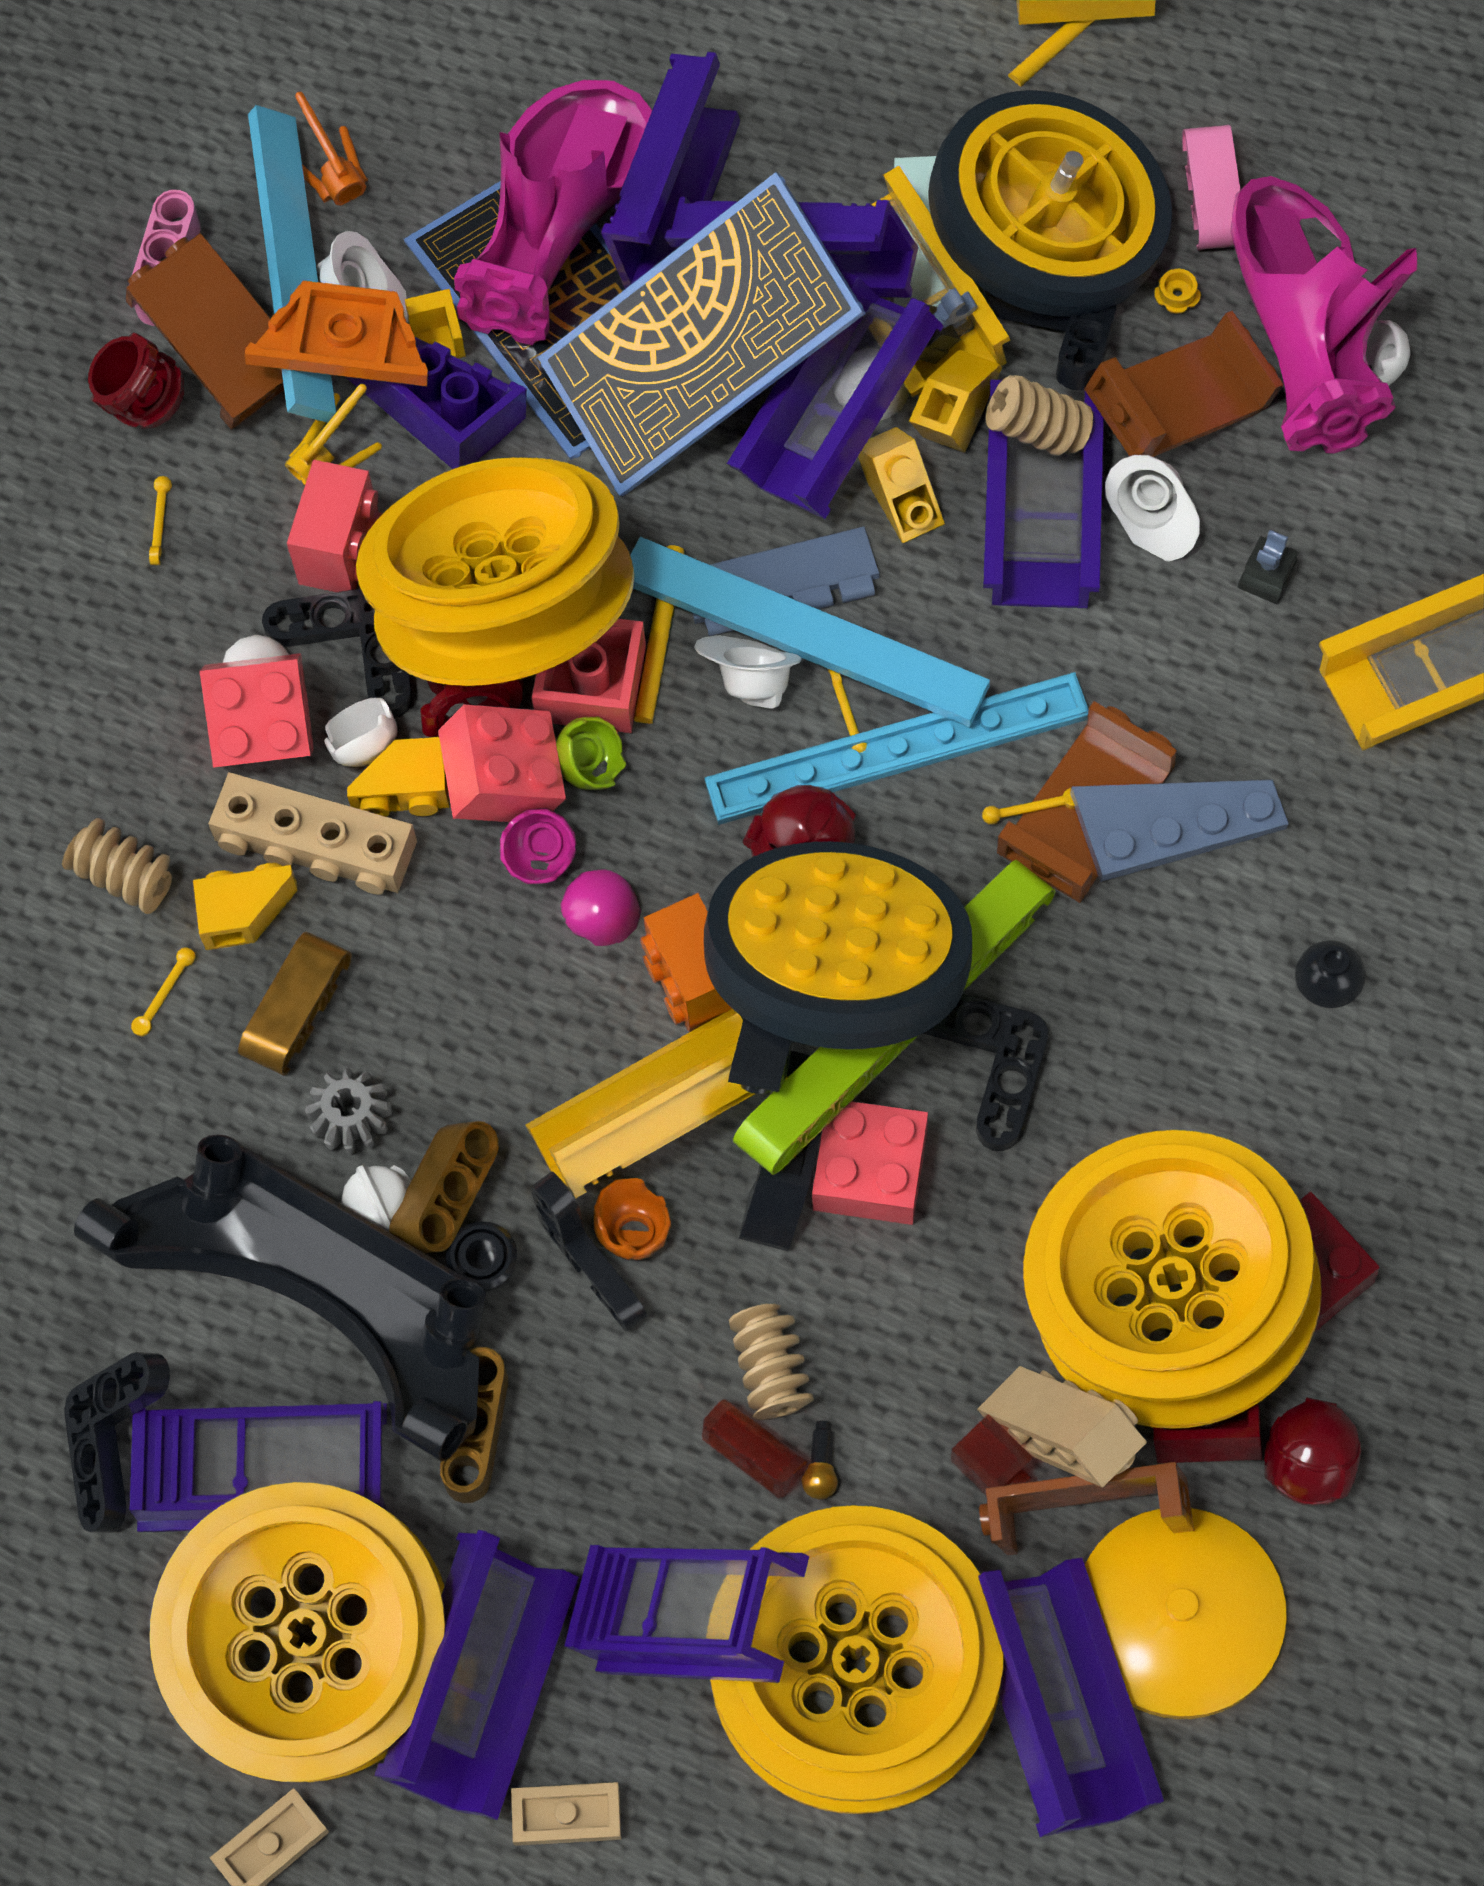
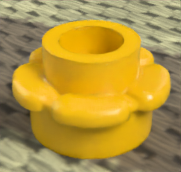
M1177 268L1167 271L1159 279V286L1155 288L1154 295L1157 303L1161 306H1166L1168 312L1180 314L1186 312L1188 307L1193 308L1198 304L1201 292L1197 289L1198 282L1195 276L1188 270ZM1175 290H1179L1182 292V294L1180 296H1176L1173 292Z

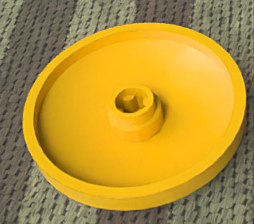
M1193 1508L1191 1509L1194 1531L1174 1534L1162 1520L1160 1509L1144 1512L1126 1520L1110 1531L1097 1544L1085 1563L1132 1707L1163 1718L1195 1719L1207 1717L1225 1711L1243 1701L1257 1689L1271 1671L1279 1655L1286 1630L1287 1615L1284 1590L1274 1564L1264 1549L1253 1537L1235 1523L1211 1512Z

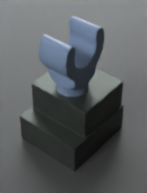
M953 288L942 297L941 303L937 307L928 305L930 307L929 311L944 326L941 331L935 330L918 360L936 364L961 340L952 324L968 317L977 309L978 306L969 291L960 296L957 289Z
M1269 530L1267 538L1259 537L1238 582L1239 589L1276 605L1278 604L1298 561L1296 559L1298 551L1286 547L1287 536Z

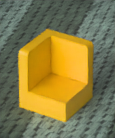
M450 288L404 299L409 324L415 337L429 344L437 342L451 349V355L456 358L466 357Z

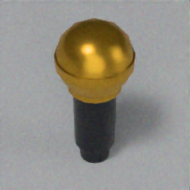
M822 1420L816 1422V1428L812 1435L811 1464L808 1465V1469L802 1477L804 1491L811 1498L818 1500L831 1496L838 1486V1479L834 1472V1467L831 1465L833 1432L831 1431V1423L829 1421Z

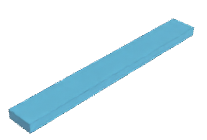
M255 105L249 112L248 118L275 314L278 309L285 307L289 303L290 295L303 280L318 282L296 117ZM282 369L287 412L328 423L336 413L331 375Z
M643 537L638 539L630 555L634 567L633 589L786 652L797 654L810 662L968 727L971 726L990 687V679Z
M1074 672L984 698L970 727L933 712L707 776L704 779L718 825L762 813L763 807L774 794L796 785L819 786L831 792H836L1085 721L1088 718V706ZM867 743V748L863 752L859 753L852 749L857 744Z

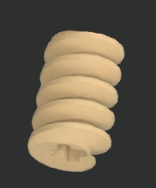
M1010 375L998 384L991 396L986 411V424L992 431H1002L1007 437H1017L1022 443H1031L1037 449H1046L1051 455L1060 456L1066 451L1076 453L1084 448L1093 427V413L1091 407L1083 401L1074 400L1071 396L1059 394L1056 390L1045 388L1040 383L1030 382L1023 376Z
M96 818L88 827L81 829L69 843L62 860L63 868L65 870L74 869L75 874L79 878H90L94 886L98 888L106 887L110 895L115 897L123 896L125 903L128 905H139L143 913L151 914L160 905L172 883V876L167 871L170 864V856L161 854L152 863L154 854L152 846L145 845L136 854L135 851L138 844L136 837L128 836L120 845L121 829L112 827L103 836L105 821L101 818Z
M777 1304L753 1306L734 1314L729 1319L730 1329L737 1333L733 1338L735 1349L742 1352L738 1357L739 1367L747 1371L742 1378L744 1388L752 1391L747 1397L748 1405L753 1410H757L752 1418L757 1420L786 1416L795 1413L814 1401L813 1394L797 1393L796 1388L809 1382L808 1374L792 1373L793 1368L804 1362V1357L801 1354L787 1353V1349L799 1343V1336L794 1334L783 1335L782 1330L793 1325L795 1320L794 1316L778 1315L780 1305Z

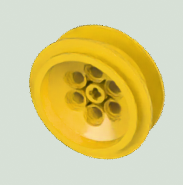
M512 457L484 460L457 467L424 482L396 501L376 520L362 541L356 562V575L360 589L365 599L375 609L374 628L383 652L390 661L405 672L423 680L448 685L475 686L518 680L538 674L569 660L596 642L612 627L626 608L634 587L632 559L626 545L618 536V509L608 487L595 475L578 466L543 458Z
M1186 1130L1153 1131L1127 1137L1102 1147L1076 1164L1057 1182L1040 1206L1031 1225L1026 1242L1023 1261L1025 1294L1031 1315L1053 1365L1064 1380L1071 1381L1080 1390L1088 1392L1092 1389L1109 1402L1117 1399L1124 1403L1137 1417L1138 1425L1169 1429L1191 1428L1222 1421L1244 1412L1266 1398L1288 1378L1302 1359L1316 1329L1321 1304V1275L1310 1226L1297 1195L1280 1173L1262 1157L1240 1144L1216 1135ZM1189 1236H1200L1203 1238L1198 1245L1193 1247H1183L1180 1245ZM1149 1248L1152 1250L1149 1256L1144 1259L1135 1260L1129 1258L1137 1249ZM1232 1269L1238 1271V1275L1230 1281L1221 1282L1215 1280V1277L1224 1270ZM1174 1284H1181L1182 1289L1170 1292L1169 1287ZM1132 1294L1136 1296L1135 1300L1127 1306L1113 1305L1114 1301L1121 1295ZM1210 1316H1218L1223 1319L1215 1328L1205 1329L1199 1326L1202 1320ZM1166 1328L1172 1331L1164 1340L1151 1341L1148 1339L1149 1335L1157 1329Z
M292 1482L258 1488L237 1496L207 1515L188 1533L170 1558L159 1581L150 1618V1650L160 1692L180 1727L198 1746L223 1764L242 1773L281 1782H317L348 1776L364 1770L384 1759L388 1748L411 1726L434 1656L445 1633L444 1605L441 1596L445 1584L440 1571L428 1550L408 1526L379 1505L349 1490L318 1483ZM318 1566L324 1574L323 1587L313 1595H305L299 1587V1576L305 1568ZM269 1588L275 1595L276 1606L269 1616L258 1618L251 1610V1599L258 1590ZM360 1596L367 1605L366 1617L358 1625L349 1626L342 1619V1605L348 1598ZM312 1619L315 1622L312 1632L317 1636V1639L312 1645L303 1642L300 1648L296 1644L300 1636L294 1631L298 1623L308 1625ZM262 1641L269 1648L270 1660L261 1671L253 1672L246 1665L245 1653L251 1644ZM353 1649L360 1655L362 1660L361 1669L354 1678L345 1680L337 1674L335 1668L336 1660L343 1651ZM298 1672H305L313 1682V1690L307 1700L297 1703L290 1698L287 1685L293 1675Z
M851 1505L813 1511L796 1517L765 1535L749 1550H760L761 1547H766L775 1552L804 1553L809 1556L805 1577H767L751 1647L784 1661L780 1682L710 1679L715 1707L721 1724L739 1756L755 1774L783 1795L804 1805L836 1813L867 1814L897 1809L914 1803L942 1787L975 1754L986 1736L998 1704V1692L1003 1671V1651L978 1578L980 1575L979 1571L956 1544L933 1527L909 1515L873 1506ZM728 1576L712 1613L708 1639L729 1640L744 1576ZM836 1603H846L854 1608L856 1615L851 1622L838 1625L828 1619L826 1615L828 1609ZM886 1616H898L905 1621L907 1629L899 1637H886L877 1627L879 1622ZM802 1640L813 1642L819 1648L817 1657L807 1663H800L790 1656L789 1651L796 1642ZM850 1656L852 1659L857 1660L861 1656L866 1657V1671L862 1673L855 1668L850 1673L846 1672L845 1658ZM912 1666L921 1673L922 1680L916 1687L904 1689L893 1681L892 1676L894 1672L900 1667ZM824 1691L833 1698L834 1703L827 1712L814 1714L806 1709L804 1700L812 1692ZM865 1704H875L883 1709L886 1716L881 1724L875 1727H866L857 1721L855 1717L856 1712Z

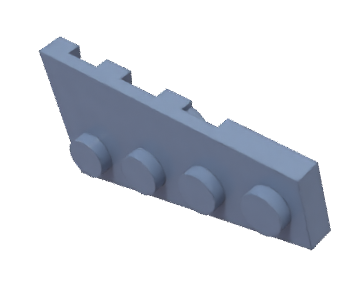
M1273 780L1072 786L1070 790V795L1075 805L1074 808L1100 882L1287 829L1288 821Z

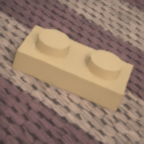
M618 1782L511 1788L513 1844L515 1846L621 1840L620 1791Z
M293 1788L214 1853L210 1859L231 1886H265L326 1836L329 1831L295 1788Z

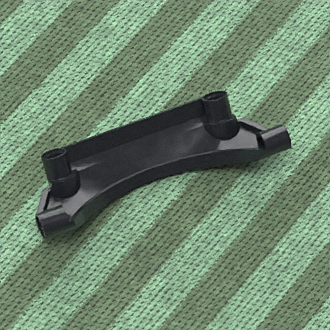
M218 1134L203 1138L198 1143L194 1173L184 1180L177 1176L121 1198L112 1205L96 1198L90 1201L80 1212L74 1226L76 1238L122 1266L132 1269L189 1270L243 1280L284 1295L323 1317L350 1339L376 1372L390 1407L393 1432L439 1461L448 1460L474 1432L477 1419L479 1357L467 1349L479 1338L486 1300V1292L483 1287L240 1145L234 1138Z

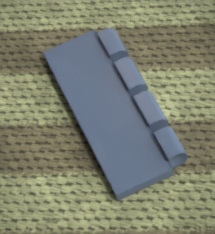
M864 526L710 564L713 567L816 609L834 606L831 590L834 589L839 590L842 603L874 596L875 589L872 580L879 578V571ZM692 613L695 624L705 623L708 636L733 631V629Z

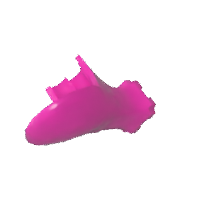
M581 80L552 89L525 110L508 134L499 132L501 183L498 220L492 238L484 251L476 259H472L471 263L460 264L454 277L455 290L460 292L461 297L457 305V317L466 322L471 330L489 334L492 329H502L510 333L515 341L533 345L535 341L546 339L550 329L548 290L565 260L581 238L621 199L619 194L652 112L639 93L615 81Z
M1273 176L1251 179L1235 195L1230 232L1246 288L1279 361L1286 393L1287 412L1281 425L1284 439L1290 451L1304 452L1312 446L1322 444L1325 453L1334 454L1345 451L1348 448L1357 447L1368 437L1365 429L1366 426L1375 420L1386 418L1396 408L1388 384L1382 382L1368 365L1366 359L1367 340L1380 313L1417 270L1416 248L1407 249L1370 283L1362 277L1368 269L1355 263L1349 237L1327 206L1296 184ZM1316 217L1341 241V247L1337 246L1317 263L1300 226L1301 219Z

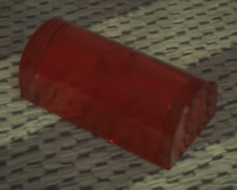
M726 1398L721 1400L703 1420L702 1440L778 1499L786 1495L807 1467L808 1461Z

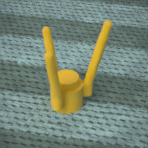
M365 384L358 385L327 424L326 422L315 420L301 443L289 455L290 458L285 462V466L299 481L302 480L304 485L306 484L313 460L328 463L334 460L333 455L323 445L366 392L367 387ZM334 393L335 407L341 399L338 393ZM376 442L339 465L354 468L381 450L382 444Z

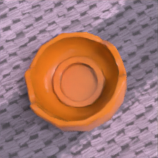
M627 1178L614 1180L600 1191L594 1206L595 1234L604 1248L614 1255L625 1260H641L649 1258L665 1245L671 1228V1220L665 1198L657 1196L647 1189L642 1179ZM638 1221L643 1223L648 1231L621 1230V1228L628 1222Z

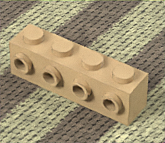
M228 772L208 823L214 840L218 842V846L229 853L245 855L246 851L249 850L263 854V858L269 863H278L282 866H292V863L308 867L314 876L326 881H337L338 876L354 880L357 887L376 895L383 894L384 890L398 893L417 843L413 824Z
M1019 1366L977 1409L1000 1438L1010 1447L1102 1488L1115 1475L1128 1469L1135 1460V1454L1147 1443L1134 1427L1138 1423L1137 1417L1124 1403L1117 1399L1109 1402L1092 1389L1084 1392L1069 1380L1061 1383L1044 1370L1036 1373Z

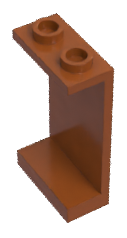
M199 233L190 241L186 237L176 241L165 252L164 255L167 258L152 268L150 264H147L132 274L127 281L130 285L126 287V302L131 308L137 304L221 406L220 418L232 430L284 391L282 369L246 365V347L250 342L256 344L269 329L268 321L270 318L204 236Z
M1232 310L1224 314L1213 333L1209 336L1126 369H1123L1116 357L1100 363L1084 390L1129 456L1150 455L1155 457L1263 411L1269 407L1284 384L1278 377L1275 368L1268 363L1253 341L1250 332L1242 325Z
M1093 701L1088 709L1087 725L1032 802L1063 796L1064 792L1072 786L1164 783L1174 769L1177 750L1160 733L1155 731L1146 732L1132 724L1129 717L1121 710L1112 706L1105 708ZM1064 805L1024 813L1016 825L1008 821L998 836L997 853L1011 862L1018 860L1050 886L1078 903L1082 901L1098 878L1075 809H1069Z
M1176 1462L1128 1468L1124 1472L1115 1475L1103 1488L1077 1476L986 1488L987 1503L980 1504L979 1506L980 1522L984 1536L990 1535L992 1543L997 1545L1006 1555L1018 1554L1013 1513L1158 1494L1161 1518L1174 1534L1194 1531L1188 1479Z

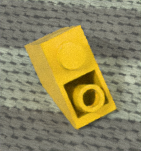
M958 350L927 378L909 422L923 438L965 453L990 397V379H998L1002 366Z
M897 427L868 439L858 459L868 485L901 542L905 543L944 525L941 511L915 439Z
M439 737L394 740L347 787L350 807L385 817L389 815L390 811L409 810V813L415 816H430L436 814L438 808H449V792Z
M266 863L257 866L254 871L233 873L221 870L211 872L205 878L193 880L199 935L205 949L212 950L255 943L298 891L297 881L291 865L282 866L278 863Z

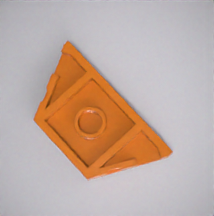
M303 280L290 295L289 303L285 307L278 309L268 321L269 329L256 344L250 342L245 349L246 365L427 386L428 369L426 364L422 363L416 347L415 336L410 324L406 322L404 308L398 293L395 291Z

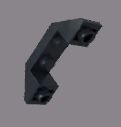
M744 1018L728 1082L741 1084L742 1089L755 1094H767L771 1091L779 1092L787 1077L792 1043L794 1041L765 1031Z
M791 1050L787 1078L810 1055ZM821 1132L775 1175L768 1172L761 1165L759 1166L757 1179L749 1191L739 1239L784 1251L789 1250L809 1189Z

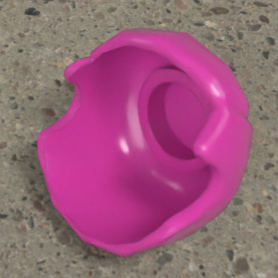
M548 808L528 809L512 819L502 832L500 838V859L511 876L526 884L549 883L561 876L572 863L577 845L575 832L564 816ZM537 852L547 853V855H541ZM531 861H541L549 865L546 870L533 869Z
M607 869L582 872L566 888L560 904L562 915L566 920L565 923L573 934L589 940L595 946H608L623 942L637 928L641 914V908L631 885L622 876Z

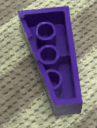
M417 337L415 339L422 363H425L428 369L427 386L346 377L356 387L360 384H365L367 390L364 394L452 469L475 463L526 418L527 388L513 381L508 385L493 377L492 370L476 362L471 366L452 356L451 349L437 342L429 344Z

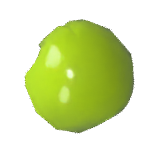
M598 716L576 718L568 723L557 737L556 746L561 774L564 780L578 789L601 790L616 785L614 779L626 767V762L622 755V740L614 725ZM606 761L608 763L606 772L595 777L592 772L601 762Z

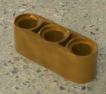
M307 931L304 932L295 942L248 1023L239 1043L238 1054L283 1076L287 1075L290 1071V1068H287L288 1063L295 1052L300 1054L315 1028L311 1026V1023L318 1011L324 1012L338 988V985L334 983L342 969L348 970L352 953Z
M483 1121L446 1125L438 1130L406 1190L400 1207L391 1219L389 1233L423 1253L440 1252L451 1245L499 1149L498 1137L495 1130L489 1124Z
M476 1347L470 1350V1352L479 1357V1368L490 1367L497 1371L496 1377L491 1383L478 1385L477 1416L483 1417L488 1421L487 1427L478 1435H470L448 1460L441 1461L440 1476L448 1495L461 1503L476 1502L489 1489L507 1394L508 1375L504 1362L495 1350L487 1347ZM472 1466L479 1470L478 1477L473 1483L467 1486H460L452 1481L454 1473L459 1468Z

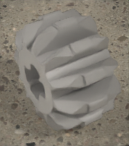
M346 1066L342 1072V1079L337 1081L334 1075L326 1072L324 1079L327 1088L312 1087L310 1094L315 1103L307 1105L305 1108L308 1119L314 1121L310 1126L313 1136L317 1138L325 1136L324 1143L326 1148L331 1151L343 1140L346 1153L352 1155L356 1149L355 1140L362 1139L364 1146L372 1149L374 1142L370 1131L377 1134H386L388 1127L383 1118L392 1114L390 1102L384 1101L388 1094L386 1087L381 1083L373 1085L372 1074L367 1070L355 1080L352 1069ZM355 1103L357 1109L352 1108L353 1115L342 1116L341 1111L345 1112L344 1105Z

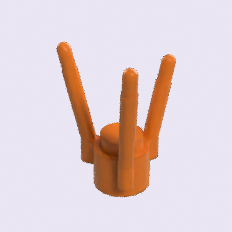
M297 92L295 95L296 100L329 159L321 168V181L302 164L304 180L317 191L324 203L332 199L336 205L341 206L349 202L350 199L353 200L363 195L366 190L365 182L368 179L360 167L348 128L346 126L339 128L342 144L348 159L346 161L344 157L337 155L305 95L302 92Z

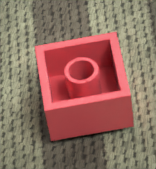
M313 460L287 541L299 585L333 592L356 589L358 583L356 562L360 546L367 532L383 514L378 511V491L373 490L369 471Z
M618 619L603 636L584 651L555 667L536 674L532 693L534 710L550 711L552 724L567 725L576 718L598 716L614 725L617 732L632 733L646 650L643 621Z
M301 653L204 665L200 670L213 768L305 757L312 754L314 750Z
M464 704L438 730L453 819L510 822L517 815L528 809L548 808L554 811L566 800L550 711Z
M851 1101L822 1130L812 1190L813 1211L913 1225L928 1130V1112Z

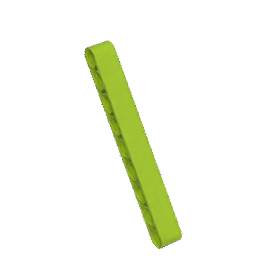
M1014 860L1006 866L964 907L972 927V963L964 990L1035 921L1032 918L1034 913L1043 904L1048 906L1055 896L1056 890L1018 860ZM916 1037L896 1044L867 1049L819 1047L784 1081L779 1092L774 1091L744 1120L734 1135L733 1143L768 1172L775 1175L813 1140Z

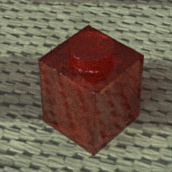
M989 1414L951 1449V1462L985 1495L986 1488L1028 1483L1032 1480L1028 1472L1032 1469L1033 1457Z

